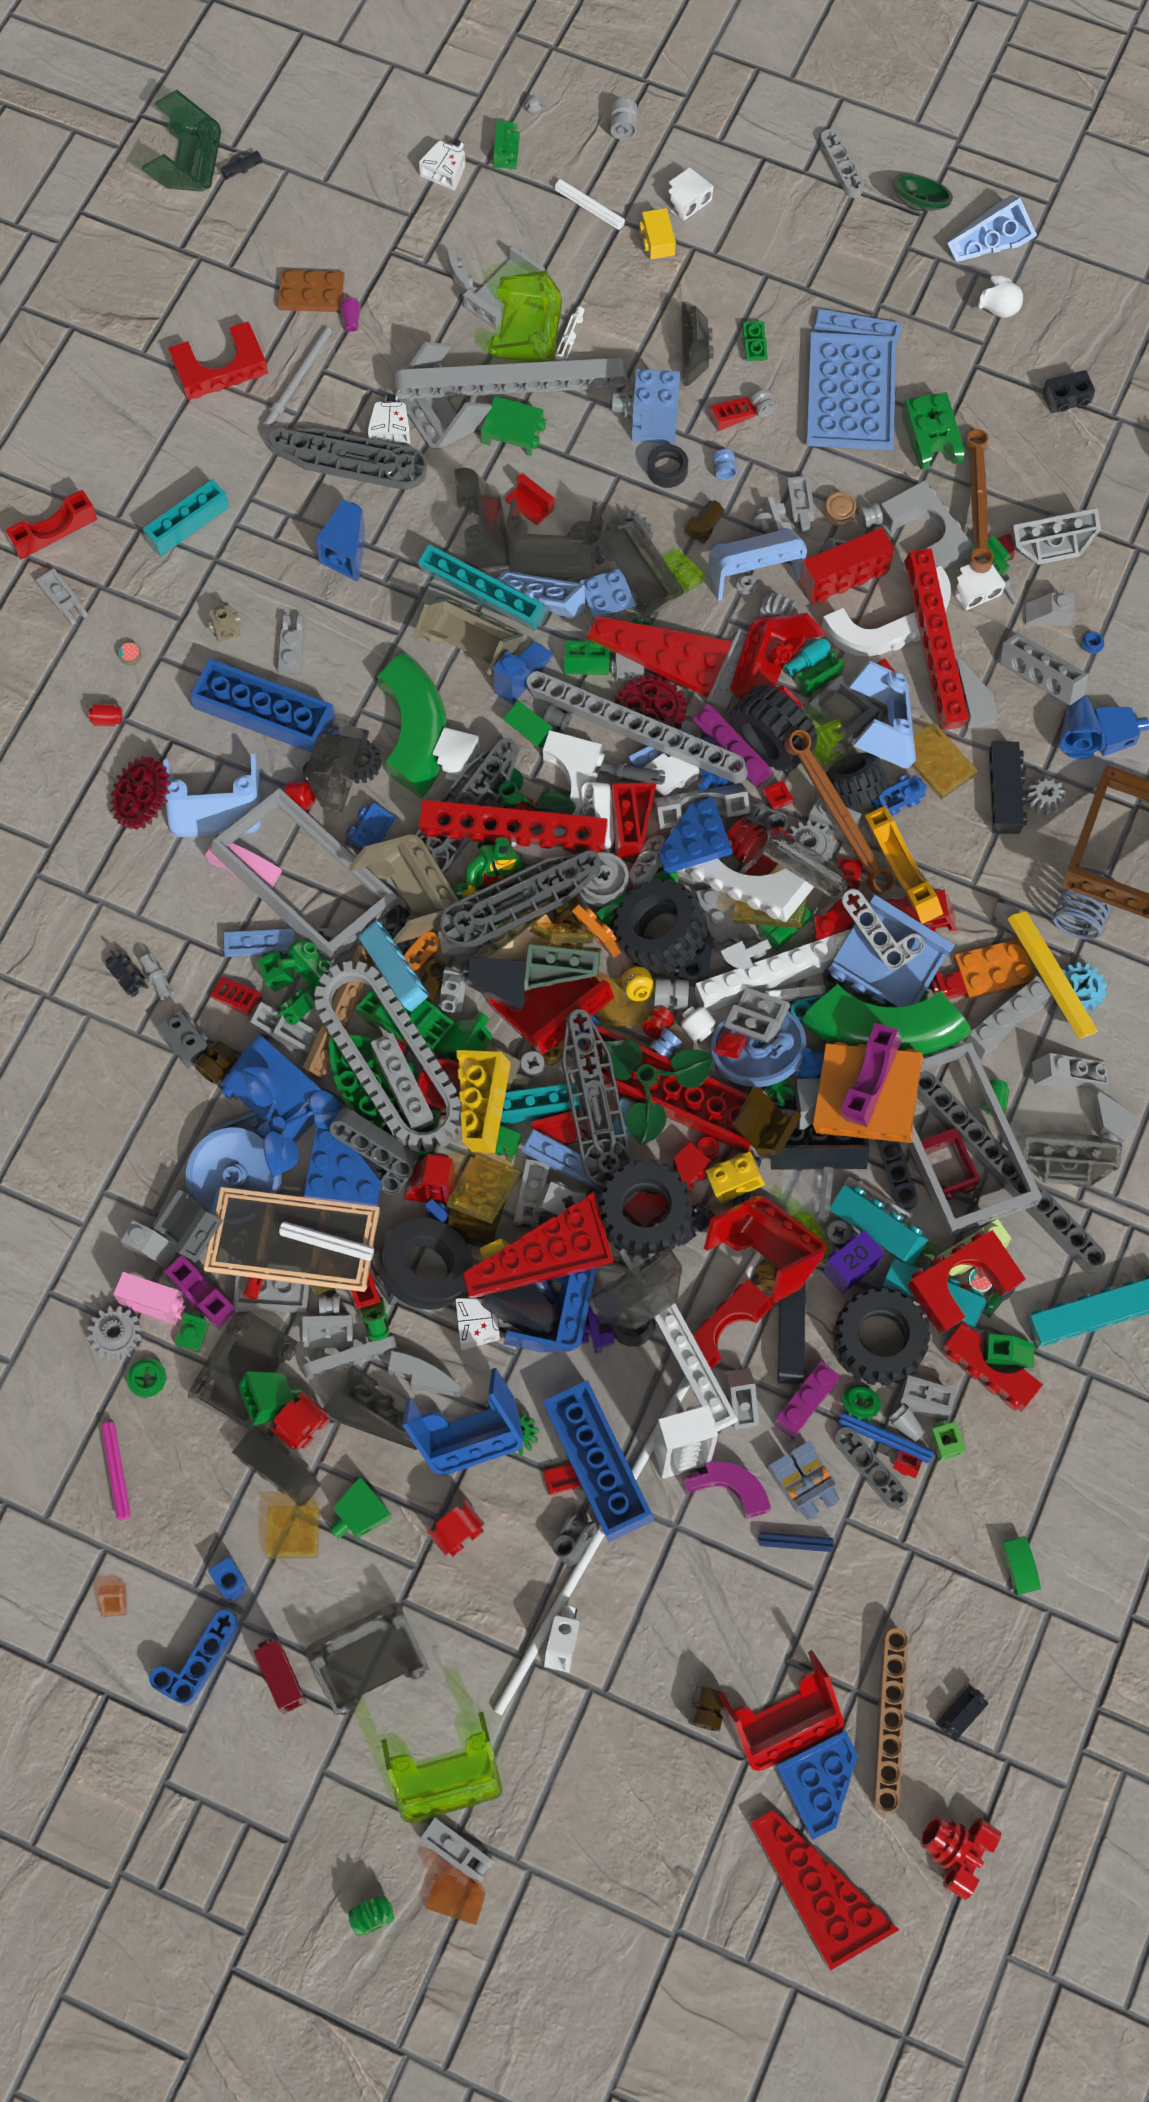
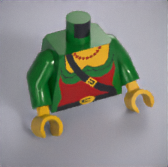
M497 838L495 845L480 847L477 855L467 864L466 885L468 889L463 892V899L476 893L477 891L475 890L485 889L525 870V865L520 855L509 845L510 842L506 838ZM527 876L521 878L522 881L526 880ZM517 881L512 882L502 888L512 887L516 885Z

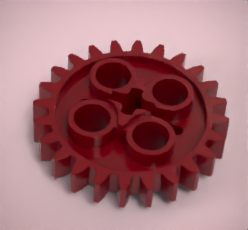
M652 674L649 675L647 680H645L643 675H641L640 681L632 678V685L624 683L625 690L619 689V696H615L616 704L628 709L637 707L639 709L633 711L675 729H681L682 722L685 721L687 706H685L686 698H682L683 691H677V684L670 686L669 678L662 682L661 675L658 676L657 680H653ZM648 693H653V694H655V695L650 697V696H647L646 694H648ZM667 707V708H670L671 710H669V711H663L662 708ZM616 716L614 718L615 720H618L621 716ZM640 724L634 725L631 729L638 728ZM654 733L651 737H657L660 733Z
M142 756L141 760L135 758L134 764L128 762V769L122 768V776L117 775L119 782L113 784V787L116 789L110 795L114 796V799L109 803L114 805L110 811L115 813L113 819L118 820V824L131 830L132 828L138 830L139 827L144 829L146 823L151 825L153 817L158 819L157 812L164 810L161 806L162 803L168 802L165 799V795L170 794V791L166 790V788L171 785V782L167 781L170 774L166 773L167 767L162 766V762L151 757Z

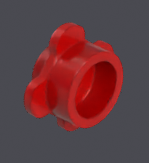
M780 643L772 649L771 658L775 666L786 664L791 660L792 644L788 643L785 646Z

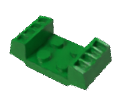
M370 990L355 1008L359 1017L372 1027L377 1024L388 1033H393L395 1038L408 1046L374 991ZM424 1000L412 1012L401 1003L412 1024L414 1023L419 1035L425 1040L427 1048L429 1047L433 1053L436 1046L454 1026V1022L427 1000Z

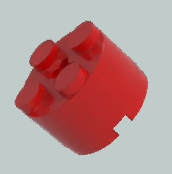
M306 1392L298 1395L301 1398L298 1402L295 1403L291 1400L273 1421L276 1426H271L270 1428L292 1450H298L300 1447L305 1449L314 1439L312 1435L316 1430H322L330 1421L327 1417V1412Z
M467 1500L462 1502L465 1506L460 1510L457 1506L435 1524L437 1530L432 1532L429 1529L426 1532L444 1556L450 1554L454 1557L464 1548L462 1543L466 1539L470 1538L473 1541L484 1532L482 1526L485 1523Z

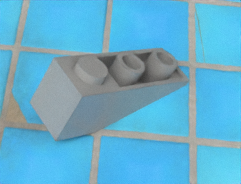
M957 658L956 663L969 719L966 722L967 727L993 725L998 714L993 693L961 658Z
M1049 1053L1032 1062L1035 1085L1047 1087L1109 1085L1106 1062Z

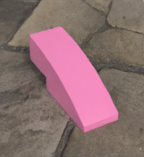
M231 843L227 847L271 889L273 888L282 872L280 868L236 844ZM211 844V846L205 854L209 863L216 867L230 871L232 876L237 877L216 856H214L211 853Z

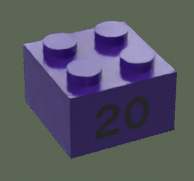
M865 1230L860 1234L856 1232L846 1240L847 1244L841 1250L837 1247L827 1256L828 1260L825 1262L826 1266L823 1274L842 1295L879 1266L884 1255L881 1247Z

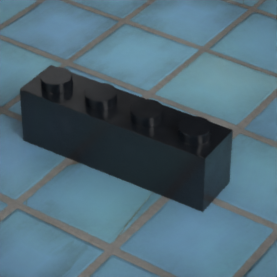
M992 741L989 749L993 834H1020L1023 826L1027 825V812H1023V805L1026 803V792L1022 791V784L1025 782V772L1021 771L1024 752L1020 750L1019 742Z

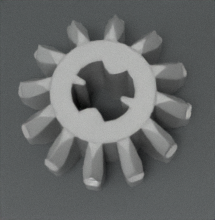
M771 593V595L766 596L761 604L760 616L764 618L798 614L799 607L788 596L785 597L781 593L778 595Z
M1044 776L1041 781L1035 779L1032 785L1028 786L1026 801L1030 802V809H1037V815L1041 811H1044L1046 817L1050 812L1056 813L1065 802L1063 798L1066 793L1064 790H1061L1062 783L1055 784L1054 778L1047 781Z

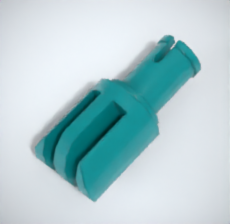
M822 638L809 642L799 649L798 656L783 665V670L791 677L804 667H814L827 657L830 652L829 642Z

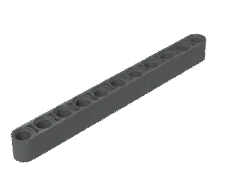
M920 1072L919 1082H926L930 1087L925 1089L920 1087V1085L918 1086V1100L947 1130L957 1128L966 1149L1013 1198L1025 1194V1192L1019 1189V1185L1024 1184L1009 1152L931 1072ZM935 1099H943L946 1105H938ZM952 1116H959L963 1122H954ZM968 1134H977L979 1140H972ZM992 1150L996 1157H988L985 1151ZM1007 1167L1011 1169L1013 1174L1006 1175L1003 1173L1002 1168ZM1035 1180L1042 1196L1040 1202L1045 1204L1047 1209L1040 1210L1037 1206L1025 1209L1027 1213L1082 1270L1088 1273L1098 1271L1106 1259L1104 1250ZM1053 1220H1060L1064 1227H1056L1053 1224ZM1075 1237L1079 1239L1081 1245H1073L1070 1238ZM1087 1256H1095L1098 1263L1093 1264L1089 1262Z

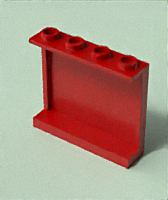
M556 939L553 943H561V941ZM595 976L525 990L524 1008L520 1012H515L486 996L491 1008L541 1055L564 1038L565 1020L573 1010L582 1009L591 1017L615 998L610 984L605 979L599 981ZM576 1018L573 1020V1023H578L580 1026L583 1021Z

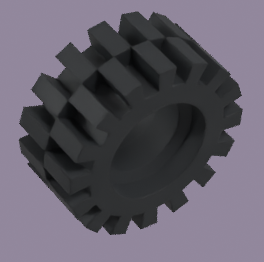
M357 739L355 744L353 740L349 741L350 746L345 744L343 746L344 750H340L339 763L343 776L348 777V780L351 782L355 779V783L358 784L361 779L363 783H367L366 778L372 781L374 779L373 775L377 776L379 774L378 769H381L378 748H375L373 743L369 745L368 740H364V743H361V739ZM358 755H364L369 759L368 764L364 767H354L351 761Z

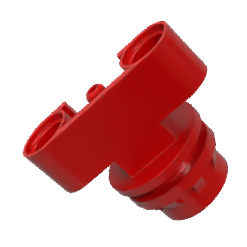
M743 818L738 820L727 832L732 855L736 856L739 862L747 857L750 858L739 872L749 876L770 875L793 848L797 840L780 826L763 842L766 831L763 828L759 829L756 823H748Z
M936 1816L925 1827L920 1839V1845L928 1851L929 1857L937 1862L942 1868L949 1867L943 1880V1886L963 1900H967L974 1893L980 1881L973 1873L976 1867L981 1868L984 1862L981 1860V1857L985 1850L994 1853L1001 1839V1831L981 1818L976 1819L968 1830L966 1826L954 1820H944L940 1816Z

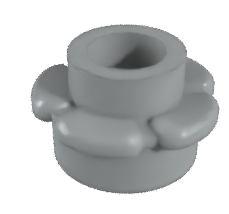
M751 575L740 576L736 583L738 592L743 596L752 595L758 587L755 577Z

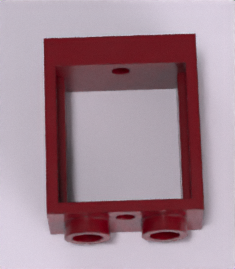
M957 1128L921 1141L926 1155L952 1146L967 1178L963 1182L942 1189L947 1201L953 1199L957 1193L968 1194L976 1189L980 1177ZM909 1151L910 1154H911V1157H912V1159H913V1161H914V1163H915V1165H916V1162H915V1160H914V1158H913V1156H912V1153H911V1151Z
M268 1639L257 1645L259 1649L253 1652L278 1710L286 1714L306 1704V1698L280 1642Z

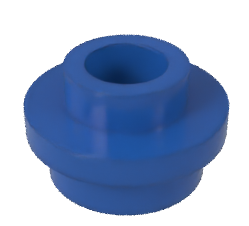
M1090 632L1083 637L1082 647L1088 653H1099L1104 647V639L1100 633Z

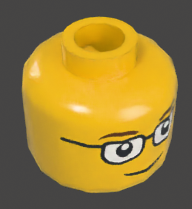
M644 967L630 968L622 976V986L629 999L643 1001L653 994L655 984L650 972Z

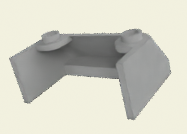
M425 342L406 369L443 367L441 361L451 349L450 344ZM446 397L398 398L401 403L406 404L407 413L428 445L432 448H443L473 433L492 408L490 404L466 402L457 414Z

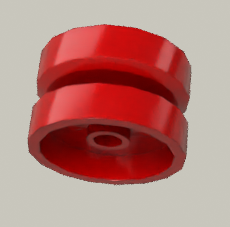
M449 1059L437 1060L460 1098L459 1063ZM423 1069L418 1080V1086L429 1108L441 1111V1117L445 1119L446 1104Z

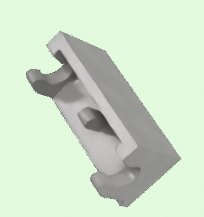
M352 1315L302 1316L304 1349L354 1348V1320Z
M908 1375L899 1406L903 1404L906 1408L909 1407L913 1413L945 1421L948 1420L952 1411L957 1390Z

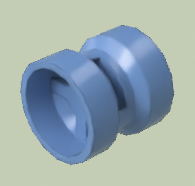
M722 449L713 455V462L716 465V477L720 480L731 479L737 474V467L734 463L735 456L732 450Z
M664 1028L661 1032V1037L658 1040H654L650 1046L658 1054L670 1058L672 1051L678 1049L683 1042L667 1028Z

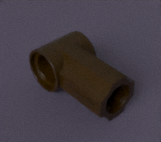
M709 500L697 517L693 516L689 520L684 533L705 544L710 538L714 526L724 515L725 509L716 500Z
M437 958L430 960L426 964V971L421 979V983L429 993V997L425 1000L433 1004L442 987L443 974L446 967L445 962ZM439 968L443 970L438 976L431 974L434 969Z

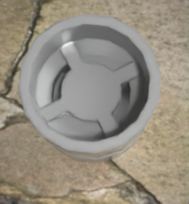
M618 99L611 105L610 130L613 137L628 140L637 133V104L631 99Z
M656 978L654 1008L662 1006L667 1009L671 1005L674 1009L687 1010L689 980L676 979L674 982H671L670 979Z

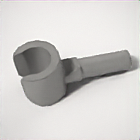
M1006 573L1003 591L1008 594L1013 605L1018 603V600L1010 587L1011 575Z

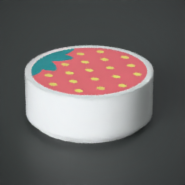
M978 1268L974 1269L968 1277V1285H972L974 1289L982 1293L987 1292L992 1286L985 1274Z

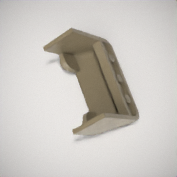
M444 598L425 603L412 637L420 638L425 636L428 642L439 645V642H448L482 659V664L485 666L484 669L487 670V674L493 675V667L506 651L512 655L514 654L523 634L456 600Z
M410 834L365 846L349 866L350 871L369 866L372 873L380 879L392 877L412 910L413 914L407 917L405 926L392 940L394 944L424 935L441 923V916L446 908L459 901L424 842L416 835Z

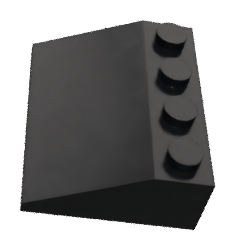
M771 1099L779 1109L797 1110L796 1099H784L785 1106L783 1107L777 1103V1099ZM798 1122L781 1154H769L771 1170L867 1169L870 1149L868 1138L816 1133L813 1123L805 1129H799Z

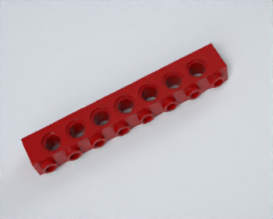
M932 548L910 551L904 562L940 731L961 728L969 719Z
M422 800L419 828L421 833H424L427 837L446 835L447 838L453 840H460L461 837L470 838L474 842H484L485 839L493 840L494 843L497 838L502 837L522 847H529L530 844H535L543 849H553V846L563 847L562 849L565 851L584 849L598 854L600 851L605 852L608 820L607 818ZM442 817L450 818V822L447 825H440L438 823ZM466 819L473 821L472 826L467 828L461 824ZM487 822H495L497 824L492 830L484 828ZM511 824H517L520 826V828L516 832H510L507 830L508 826ZM535 826L543 829L537 835L532 834L530 830ZM559 828L566 831L565 835L557 837L553 833ZM580 831L589 833L586 839H579L576 835Z

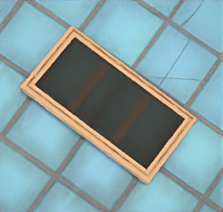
M221 1187L215 1214L223 1221L209 1242L204 1264L205 1272L361 1292L366 1291L371 1260L367 1261L281 1236L279 1229L282 1222H289L374 1247L380 1207Z

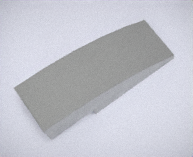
M262 1002L255 1004L245 1024L246 1026L281 1044L309 1054L318 1031L301 1021L296 1025H289L283 1015L275 1017L279 1013L278 1011Z
M391 1352L388 1367L389 1376L411 1379L413 1390L461 1397V1387L435 1366L407 1354Z

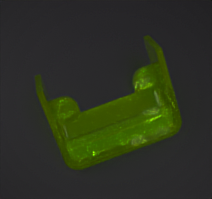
M483 1712L478 1713L483 1732L473 1734L467 1738L465 1742L466 1752L416 1766L414 1758L410 1755L402 1754L391 1757L387 1740H381L388 1776L403 1821L409 1823L418 1822L492 1801L502 1794L503 1787Z

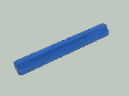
M843 1412L838 1421L840 1426L852 1428L856 1433L897 1451L901 1450L922 1459L925 1463H929L932 1459L934 1452L932 1449L863 1419L859 1421L858 1417L854 1415L849 1417L847 1412Z

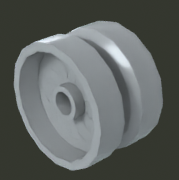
M598 853L601 859V871L597 877L580 891L588 908L594 911H599L628 893L629 873L627 866L621 858L611 853Z

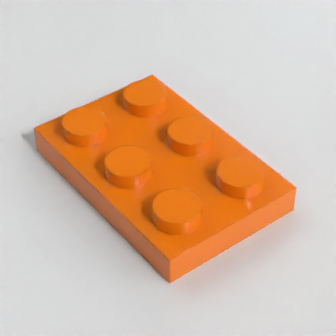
M578 905L572 912L583 929L616 959L621 954V951L618 948L619 943L613 932L604 923L601 925L597 916L588 907L584 910Z
M1019 939L955 954L954 956L957 970L961 972L967 989L966 996L968 1000L1023 987L1035 978L1027 952Z

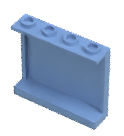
M874 895L868 903L893 939L897 941L907 933H918L925 942L923 951L903 966L891 969L885 965L859 926L855 923L827 970L832 972L831 975L835 979L842 982L845 980L851 984V988L860 994L865 993L872 997L871 1001L878 1006L905 1007L917 1004L945 957L951 953L955 945ZM865 912L860 916V923L863 925H868L873 920V916L869 912ZM877 932L873 937V941L876 944L884 943L886 941V934L884 932ZM915 937L910 938L907 941V948L910 950L917 949L920 944L919 939ZM896 951L890 952L887 956L889 963H897L900 959V954Z

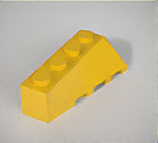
M457 1050V1058L459 1060L458 1078L460 1079L461 1087L459 1095L462 1104V1142L472 1152L495 1153L511 1062L502 1052Z

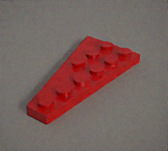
M596 616L586 637L705 697L709 696L732 644V641Z

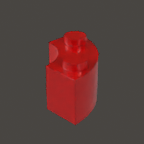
M837 895L835 905L831 911L825 915L815 917L813 942L852 929L855 921L844 907L842 895ZM848 895L849 900L846 903H853L857 909L853 911V914H856L859 909V904L856 900L859 895Z

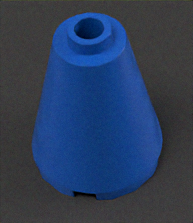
M1086 696L1081 697L1071 705L1067 704L1060 737L1061 751L1063 753L1065 751L1068 753V757L1075 759L1091 758L1094 756V752L1099 749L1101 752L1106 745L1105 734L1090 699Z

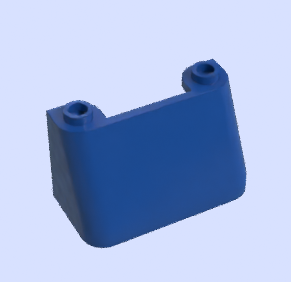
M257 1035L250 1042L220 1082L222 1087L220 1090L228 1099L233 1097L237 1100L239 1098L263 1121H266L264 1116L268 1113L272 1103L269 1106L262 1107L256 1105L250 1099L242 1070L245 1068L262 1067L272 1071L279 1078L283 1090L281 1095L276 1097L277 1105L271 1116L282 1117L285 1122L308 1111H312L309 1107V1098L313 1093L322 1091L260 1035ZM313 1115L285 1127L283 1132L284 1138H290L296 1142L314 1124Z

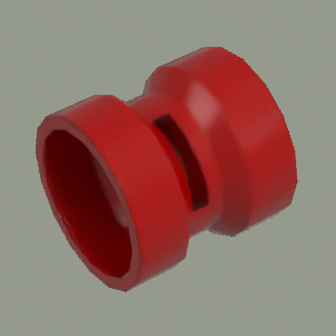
M657 1006L652 1010L650 1017L646 1018L642 1023V1029L649 1037L659 1039L663 1029L671 1026L674 1017L665 1007Z

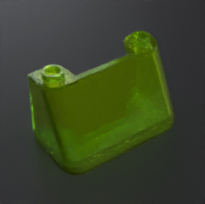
M547 270L501 277L499 287L497 288V296L504 304L500 335L492 336L490 341H488L489 353L495 358L527 363L552 362L562 308V295Z

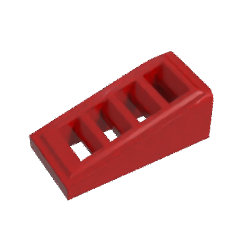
M748 397L718 403L709 407V416L718 432L757 416V412ZM745 405L748 411L745 412L742 406Z
M224 977L220 978L209 995L216 1001L247 1017L250 1016L255 1004L262 1000L261 993ZM224 985L228 986L223 995L218 994ZM234 989L235 991L231 998H227L230 991ZM242 993V996L240 997L239 1001L236 1002L235 999L237 998L238 994ZM246 997H249L250 999L248 1000L246 1005H244V1000L246 999Z

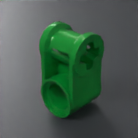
M380 1297V1303L360 1309L367 1336L372 1341L383 1340L389 1335L388 1317L383 1297Z

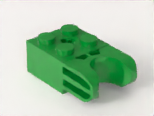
M944 392L905 399L902 416L920 470L929 469L932 453L939 451L947 454L952 464L963 463L964 447L948 393Z

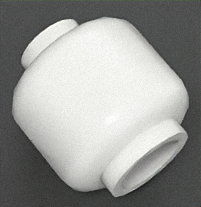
M692 1006L682 1014L684 1019L681 1021L680 1026L693 1041L699 1039L701 1042L715 1031L713 1028L715 1020L704 1007L701 1006L695 1009Z

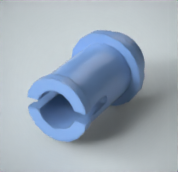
M789 1033L778 1034L776 1040L766 1048L767 1054L774 1050V1053L769 1057L777 1059L785 1050H790L794 1043L792 1035Z

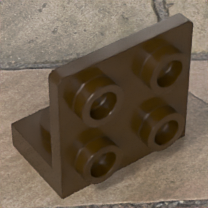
M753 1087L732 1126L759 1153L780 1155L801 1115L797 1110L779 1109L759 1087Z
M460 1187L449 1216L448 1225L456 1230L467 1244L484 1247L496 1241L498 1224L507 1198L472 1188Z

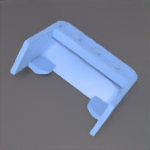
M782 528L777 532L736 542L715 545L709 554L708 573L718 601L722 600L725 576L791 561L797 580L800 581L802 562L806 560L807 548L796 532L788 528Z
M869 661L849 684V688L887 704L889 725L874 719L856 739L854 746L900 767L909 768L916 760L907 679L901 673L893 672Z
M251 754V775L238 777L233 784V793L188 795L186 784L181 780H173L168 759L163 760V766L167 767L166 773L170 774L167 781L171 782V785L166 788V790L170 791V794L165 795V799L168 800L166 803L168 825L171 833L177 837L217 835L219 832L226 831L235 819H241L245 816L250 807L261 803L260 770L255 754ZM261 820L245 833H252L258 830Z

